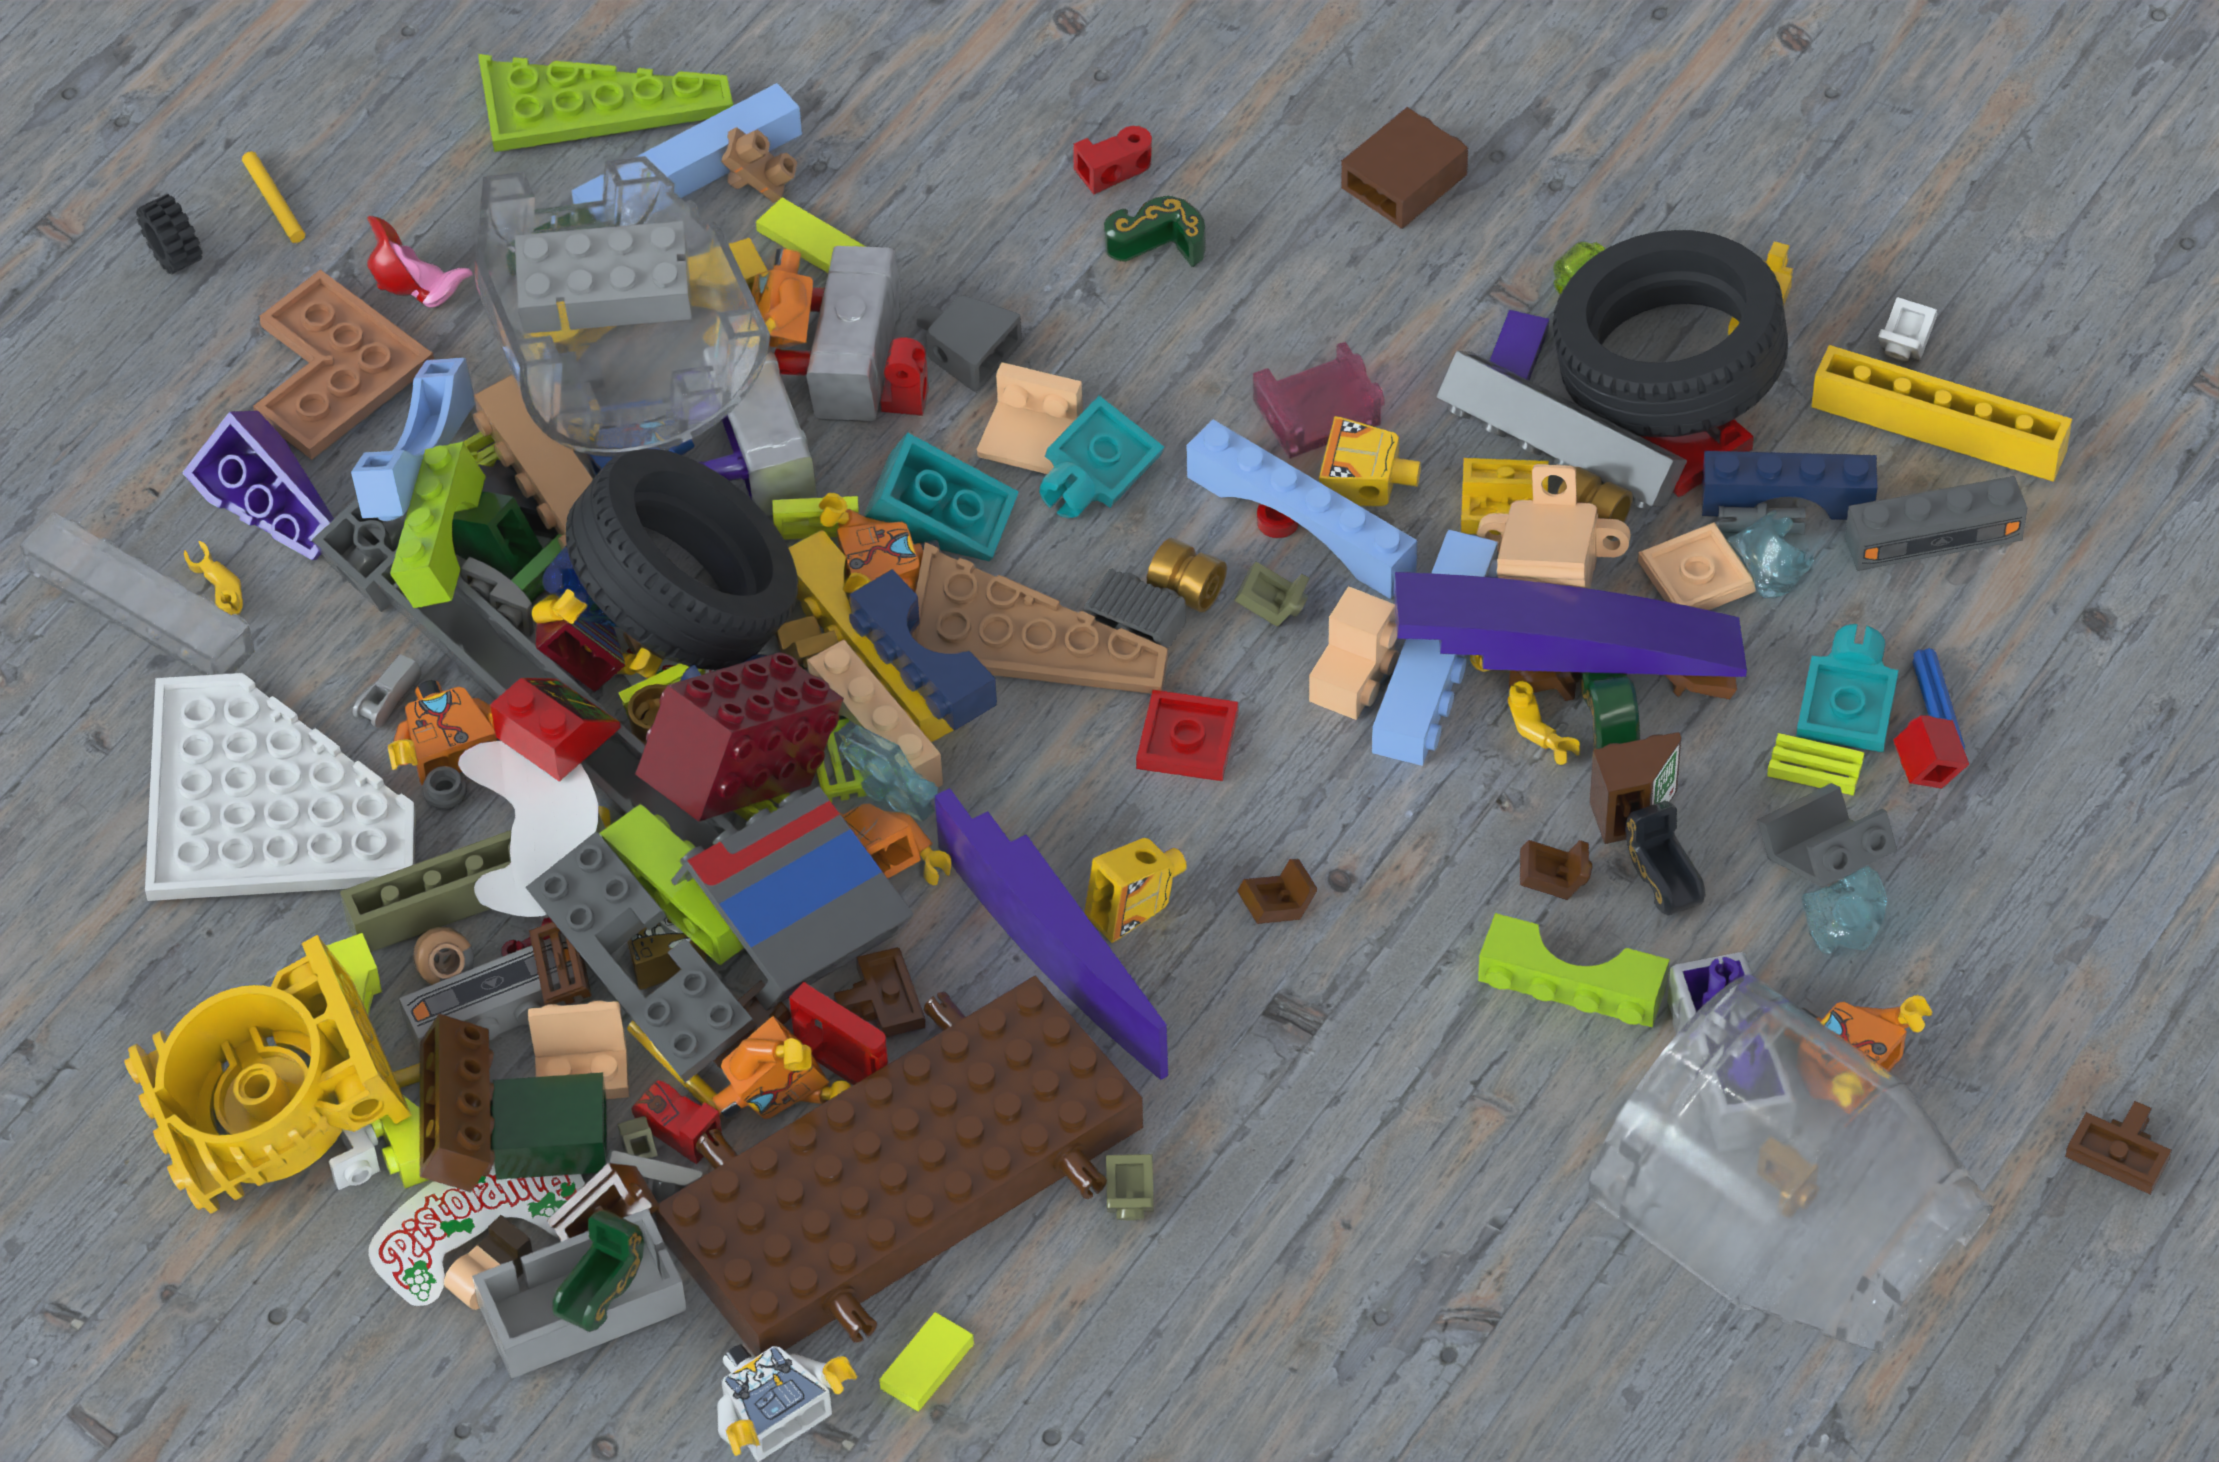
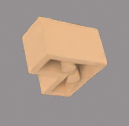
M1347 587L1329 616V644L1309 675V702L1357 720L1365 705L1370 707L1374 703L1379 692V682L1384 674L1390 675L1393 672L1399 657V652L1395 650V641L1397 639L1395 604L1352 587Z

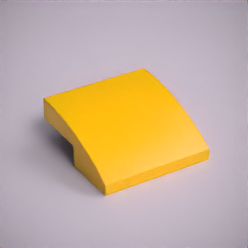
M1464 458L1461 533L1477 534L1479 523L1484 516L1492 513L1509 514L1513 502L1533 500V466L1536 464L1549 465V461ZM1548 476L1542 481V486L1547 492ZM1489 530L1493 535L1501 534L1497 530Z

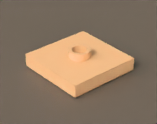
M1715 522L1638 553L1639 564L1666 602L1711 610L1754 593L1756 590V581Z

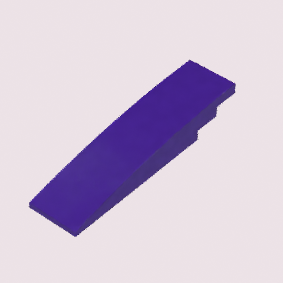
M1395 572L1394 599L1397 639L1439 640L1440 654L1482 655L1483 669L1746 677L1747 674L1740 619L1736 616L1661 600L1574 586L1480 576Z
M950 788L934 795L938 847L950 856L952 867L982 905L1038 968L1096 1025L1160 1080L1167 1077L1168 1048L1166 1023L1029 837L1025 834L1010 842L988 811L972 819Z

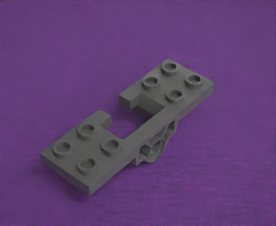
M597 831L525 887L581 955L613 998L620 1003L622 1009L640 1027L685 1083L757 1026L752 1017L686 938L668 952L681 970L646 998L621 969L611 954L646 927L648 930H651L667 916Z

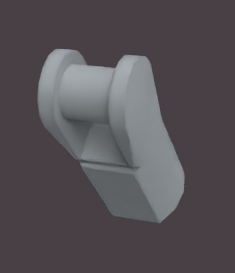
M399 654L379 679L356 700L353 707V716L358 719L366 717L371 720L372 726L376 728L382 727L399 701L420 678L421 669L416 661Z

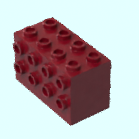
M781 652L669 684L661 694L659 700L660 707L654 724L646 735L647 743L635 774L699 822L811 786L817 769L824 761V750L829 736L838 724V713L844 698L832 690L825 680L813 676L799 666L795 658Z

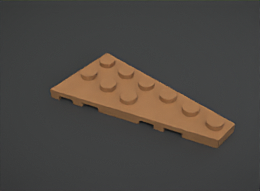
M925 542L916 588L920 623L912 633V637L921 646L931 651L945 654L970 651L995 676L1152 694V690L1163 691L1168 662V648L1120 628L1116 630L1096 621L1093 615L1081 610L1078 613L1060 605V601L1004 576H993L975 568L974 563L960 557L958 560L939 552V548Z

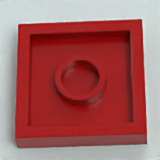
M1152 690L1136 756V769L1223 781L1239 713V702Z

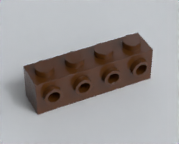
M440 1013L420 1041V1177L471 1192L482 1176H488L495 1159V1152L490 1149V1136L494 1128V1117L490 1115V1102L494 1092V1084L490 1082V1068L494 1052L492 1049H489V1029Z

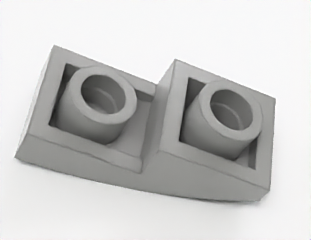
M469 557L461 567L462 579L523 635L530 637L534 632L531 613L532 603L525 593L509 578L494 568Z

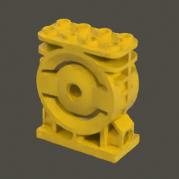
M318 935L301 943L306 956L277 971L271 987L250 985L220 992L204 1000L189 1011L175 1026L169 1036L162 1030L153 1034L152 1038L156 1050L147 1054L138 1043L128 1048L130 1057L124 1060L135 1083H141L144 1093L139 1095L142 1107L149 1118H155L159 1128L153 1130L154 1137L165 1155L170 1154L173 1163L167 1166L168 1172L180 1191L186 1188L188 1196L197 1210L205 1208L210 1214L219 1210L220 1205L216 1195L223 1191H226L235 1201L245 1196L241 1182L255 1183L259 1187L264 1183L282 1180L301 1172L320 1159L330 1149L342 1133V1129L355 1132L387 1114L395 1124L412 1116L352 977ZM274 1037L277 1046H269L266 1038ZM287 1048L301 1051L311 1057L309 1067L298 1054ZM228 1061L229 1067L225 1070L224 1063ZM214 1110L219 1123L229 1135H220L217 1131Z

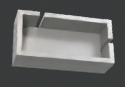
M683 221L515 235L518 310L524 334L562 331L557 302L565 301L570 330L692 319L688 245Z
M648 1208L624 1217V1219L639 1225L644 1238L643 1257L631 1285L621 1296L613 1299L607 1309L608 1318L597 1330L585 1331L556 1317L552 1310L556 1290L593 1243L589 1238V1231L521 1257L526 1287L528 1289L523 1292L519 1290L516 1270L512 1261L472 1276L478 1306L511 1379L687 1311L682 1280L667 1248L664 1249L662 1237Z

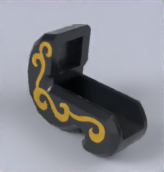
M1662 801L1630 812L1626 820L1625 831L1628 850L1637 873L1644 882L1651 886L1656 907L1660 912L1669 916L1701 905L1706 893L1702 877L1675 836L1677 808L1669 801Z

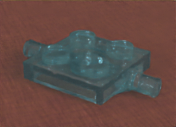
M851 721L838 731L843 741L839 747V754H842V758L847 759L854 768L859 770L864 779L861 782L862 788L873 801L877 803L883 801L889 804L896 812L907 813L922 822L935 812L930 800L934 799V795L938 793V787L935 786L934 782L924 779L921 774L915 772L899 745Z

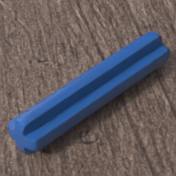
M1932 648L1919 649L1914 652L1912 663L1928 716L1952 720L1965 750V744L1937 653Z

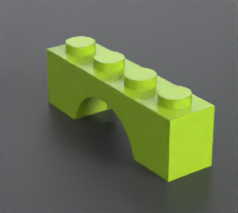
M464 442L425 449L390 572L413 608L449 602L453 599L461 570L452 540L454 512L478 507L486 478Z
M1495 913L1479 955L1478 981L1488 983L1496 989H1510L1529 994L1541 1001H1555L1570 1005L1582 1012H1596L1618 1018L1627 1024L1653 1027L1667 987L1670 959L1625 948L1615 958L1603 964L1595 966L1569 964L1558 959L1548 951L1540 937L1539 924Z

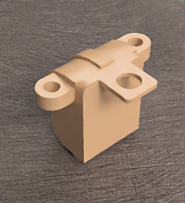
M1536 464L1532 470L1533 500L1513 502L1509 514L1492 513L1484 516L1479 523L1477 537L1498 541V578L1590 589L1597 557L1614 558L1623 555L1629 546L1630 529L1620 520L1598 518L1597 507L1593 504L1577 503L1575 467ZM1550 475L1560 476L1565 480L1567 488L1563 493L1551 494L1543 488V479ZM1489 530H1497L1501 534L1493 535ZM1607 536H1615L1619 540L1611 541L1607 539Z

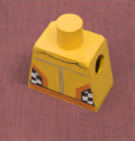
M1334 417L1319 476L1321 484L1359 506L1387 505L1394 483L1418 486L1421 461L1399 458V436L1396 433L1342 417Z
M1141 838L1093 858L1084 910L1085 915L1111 943L1117 941L1166 907L1169 903L1173 878L1186 871L1187 864L1184 856L1176 848L1162 852L1150 839Z

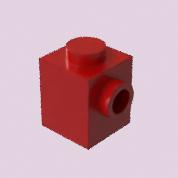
M1920 715L1911 720L1908 727L1893 739L1900 757V763L1905 770L1910 784L1942 789L1969 765L1952 720Z

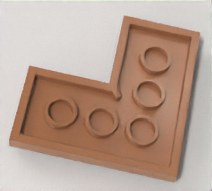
M320 269L259 316L262 328L309 363L256 403L253 408L254 411L258 410L286 441L313 460L414 381V377L426 360H434V356L431 351Z

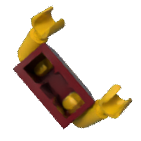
M564 589L563 591L565 592L562 594L549 595L533 607L531 612L532 618L537 623L536 649L594 692L615 674L634 675L638 673L648 679L656 674L663 662V659L642 647L637 655L622 653L613 625L578 618L581 614L587 613L588 606L591 604L589 601H584L586 599L582 592H572L578 590Z

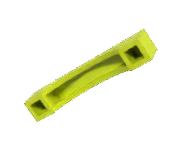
M363 933L326 946L352 977L369 1016L373 996L381 993L382 989L377 966ZM404 1096L412 1116L395 1124L387 1114L370 1123L377 1138L383 1136L387 1147L381 1150L390 1175L398 1172L406 1189L428 1181V1179L420 1177V1107Z

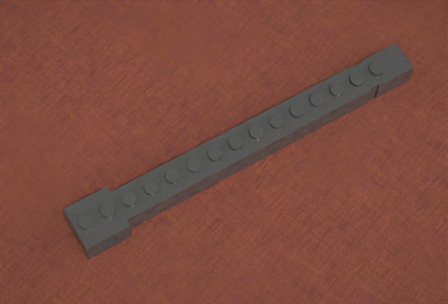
M356 498L312 539L328 564L380 612L392 604L495 700L520 678H557L611 715L551 659L537 650L536 646L460 577H458L452 601L413 608L390 574L407 511L403 516L391 521H381L378 517L362 518L358 498ZM622 724L617 732L580 763L587 773L594 791L622 817L641 804L653 815L658 814L662 816L669 824L672 832L682 841L688 840L695 847L701 845L704 850L713 846V841L720 834L734 827L722 815L700 822L638 777L635 773L645 745Z

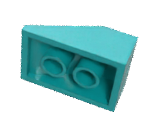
M907 432L889 454L864 516L889 523L903 522L907 524L913 544L937 539L942 551L990 562L1019 491Z

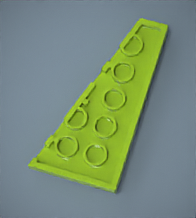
M478 54L494 152L707 120L733 106L727 75L679 71L674 76L655 75L653 74V69L638 68L637 73L617 71V67L613 65L555 60L550 65L529 64L528 58L513 57L512 62L493 61L492 55Z

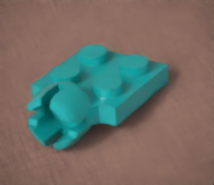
M1099 395L1047 448L1044 457L1052 462L1054 468L1043 478L1039 493L1049 508H1052L1063 497L1066 503L1056 514L1067 519L1077 517L1094 501L1102 502L1111 508L1162 455L1164 446Z
M1858 624L1845 625L1835 633L1832 650L1828 656L1819 657L1812 655L1796 737L1884 752L1899 670L1890 669L1883 665L1886 644L1884 636L1878 630L1866 625L1863 644H1857L1854 642Z

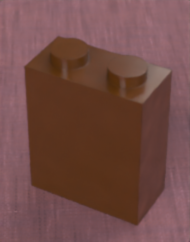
M1406 107L1341 160V188L1403 229L1467 176L1468 147L1459 138L1451 136L1435 126L1429 118L1420 116Z

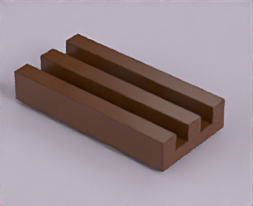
M554 922L529 930L544 1004L558 1005L557 1003L564 1001L566 1005L575 1002L574 997L581 995L583 999L591 997L592 993L585 961L566 938L576 982L571 984L560 930ZM550 935L561 989L554 990L543 938Z

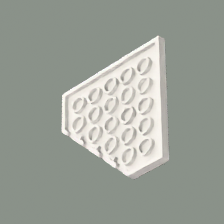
M243 673L155 678L145 893L148 901L347 889L415 864L416 810L414 802L402 793L397 795L384 785L381 777L360 761H352L341 752L340 746L316 728L311 730L298 720L297 714L274 696L269 698L257 689L255 682Z

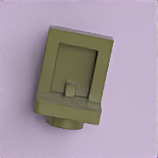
M1255 561L1248 569L1234 601L1278 627L1289 615L1296 617L1304 607L1308 599L1304 589L1309 581V577L1302 573L1291 583Z
M1152 1154L1106 1155L1107 1213L1116 1212L1117 1220H1143L1144 1212H1154Z

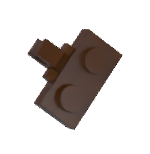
M896 947L857 956L856 968L861 981L854 983L852 989L835 992L834 1001L860 1018L863 1017L865 1021L875 1019L878 1029L886 1037L925 1028L926 1019L900 948Z
M2134 1101L2123 1123L2115 1119L2110 1123L2086 1112L2067 1146L2065 1157L2151 1195L2170 1160L2171 1149L2151 1141L2152 1135L2144 1132L2150 1119L2148 1117L2152 1108Z

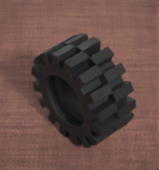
M165 194L137 208L136 215L138 217V224L142 227L141 233L143 237H146L149 249L153 250V256L157 261H160V266L164 270L166 269L168 274H174L202 259V249L199 247V239L194 234L195 229L193 225L190 226L187 214L182 212L181 205L178 202L176 203L172 195Z

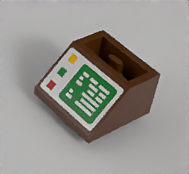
M1679 732L1666 735L1655 734L1646 739L1623 744L1613 743L1593 750L1590 805L1604 844L1626 840V820L1630 812L1662 801L1670 802L1678 786L1682 740Z

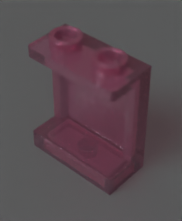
M1345 341L1337 344V353L1334 360L1276 381L1269 368L1253 373V401L1289 459L1327 445L1335 416L1373 427L1381 425V407L1385 405L1383 392L1378 383H1371L1366 375V368L1361 356L1358 353L1353 354Z

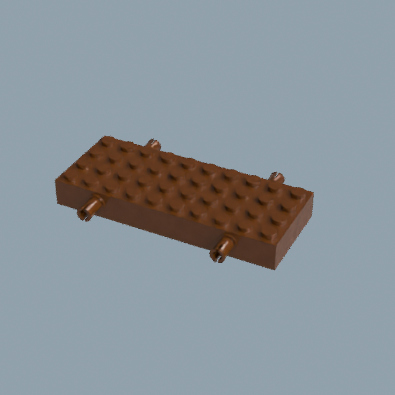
M1036 975L967 1017L954 1004L946 992L937 993V997L942 1002L941 1004L932 996L926 1002L924 1012L927 1016H930L942 1032L739 1155L718 1129L709 1131V1134L714 1139L713 1142H711L706 1134L700 1137L696 1143V1149L705 1157L714 1170L658 1203L660 1207L655 1211L658 1231L664 1243L756 1357L771 1347H780L785 1351L835 1319L849 1334L853 1342H862L864 1340L859 1331L862 1330L868 1338L877 1328V1322L860 1303L1065 1176L1068 1177L1085 1199L1093 1197V1193L1089 1190L1090 1187H1092L1096 1194H1099L1104 1189L1107 1179L1090 1160L1143 1128L1142 1096Z

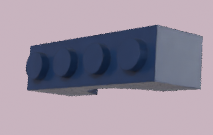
M1704 451L1702 516L1719 517V506L1754 508L1758 503L1770 499L1797 497L1807 499L1821 506L1831 520H1847L1849 506L1876 501L1878 489L1877 455Z
M893 569L850 594L851 614H849V620L853 629L861 637L866 635L874 644L877 654L884 663L893 664L900 672L901 678L909 690L912 692L917 690L926 700V704L934 717L937 719L943 718L955 731L997 705L996 678L970 651L954 654L938 653L921 646L915 641L912 633L920 623L918 596Z

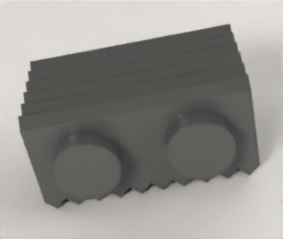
M1113 568L1107 571L1084 605L1085 612L1095 616L1096 621L1116 630L1120 628L1125 629L1168 649L1169 646H1172L1173 640H1176L1177 635L1180 634L1181 629L1186 623L1185 600L1182 596L1168 588H1154L1152 584L1147 585L1132 573L1126 572L1122 574L1121 571L1116 572Z

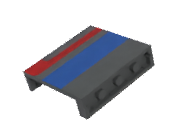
M820 786L804 795L800 790L795 791L778 805L779 809L772 813L768 808L761 810L746 822L747 827L740 831H737L735 827L727 829L713 841L714 845L706 850L701 845L695 847L680 859L679 862L682 864V867L671 879L674 886L684 880L688 882L693 878L696 880L766 976L768 983L756 995V998L766 1011L788 999L803 982L812 985L856 959L857 956L863 955L895 936L914 915Z

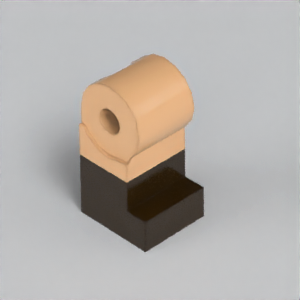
M502 1215L488 1226L489 1234L468 1254L461 1256L451 1265L444 1278V1286L473 1310L479 1309L472 1278L473 1275L512 1261L518 1279L524 1273L521 1257L533 1253L530 1238Z

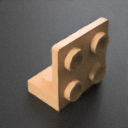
M1001 362L996 374L998 402L977 447V456L1048 474L1054 468V465L1044 457L1047 448L1083 412L1082 381Z
M598 1000L578 1005L560 1006L550 1004L542 1008H531L528 1010V1021L535 1054L536 1077L603 1072L607 1099L629 1098L628 1054L619 1002Z

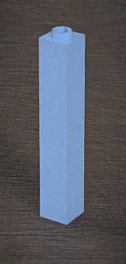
M776 83L573 189L574 208L583 203L591 206L600 228L629 226L728 174L730 169L724 166L721 160L729 145L728 131L735 127H738L745 134L758 129L768 138L770 143L768 152L802 135L800 108L781 86Z

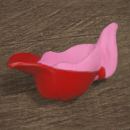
M375 216L367 217L377 241L367 260V267L375 278L379 290H386L398 296L413 295L424 306L435 308L447 301L465 278L472 276V271L467 268H456L443 272L439 267L421 261L417 258L412 248L402 245L397 232L387 221Z

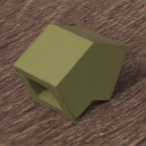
M645 1116L617 1124L624 1153L644 1158L658 1156L651 1129Z

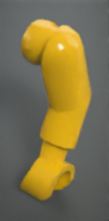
M198 541L205 554L204 559L199 563L192 562L186 550H184V558L189 569L195 573H204V577L215 586L216 611L225 618L238 616L243 608L240 579L219 561H213L212 555L204 542Z
M1524 681L1514 683V686H1511L1509 690L1508 704L1519 734L1544 749L1551 748L1554 750V760L1559 765L1567 763L1566 751H1572L1576 756H1579L1580 742L1577 739L1560 737L1557 735L1556 730L1542 722L1532 686Z

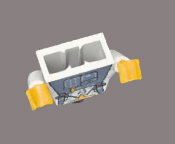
M744 1344L736 1345L723 1358V1364L731 1373L722 1380L724 1396L721 1397L717 1404L718 1433L722 1439L731 1445L734 1456L741 1454L740 1448L747 1445L753 1457L759 1462L831 1416L832 1410L828 1388H831L836 1395L840 1394L844 1390L841 1382L847 1379L856 1380L858 1376L848 1358L843 1356L823 1363L797 1354L788 1355L780 1347H771L757 1357H754Z

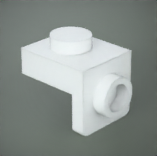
M1897 297L1885 330L1881 329L1878 335L1880 346L1885 349L1884 353L1902 361H1908L1909 357L1921 360L1938 315L1937 310Z
M370 1124L355 1132L342 1129L340 1138L347 1151L333 1157L329 1161L333 1180L338 1190L349 1185H360L366 1182L373 1174L380 1172L374 1146L378 1145V1140Z

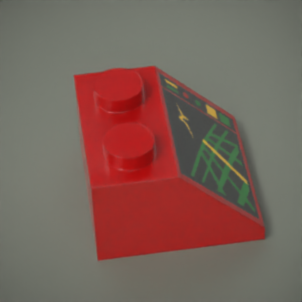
M520 678L490 704L496 738L559 782L621 728L618 720L557 678Z

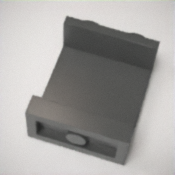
M1833 783L1757 819L1768 859L1820 887H1824L1897 851L1887 811L1880 809L1857 821L1849 819L1841 787Z

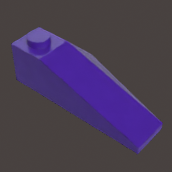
M258 410L229 412L182 472L183 475L212 505L229 510L239 516V520L246 524L261 528L270 533L273 539L311 560H317L321 553L312 539L334 519L286 441Z

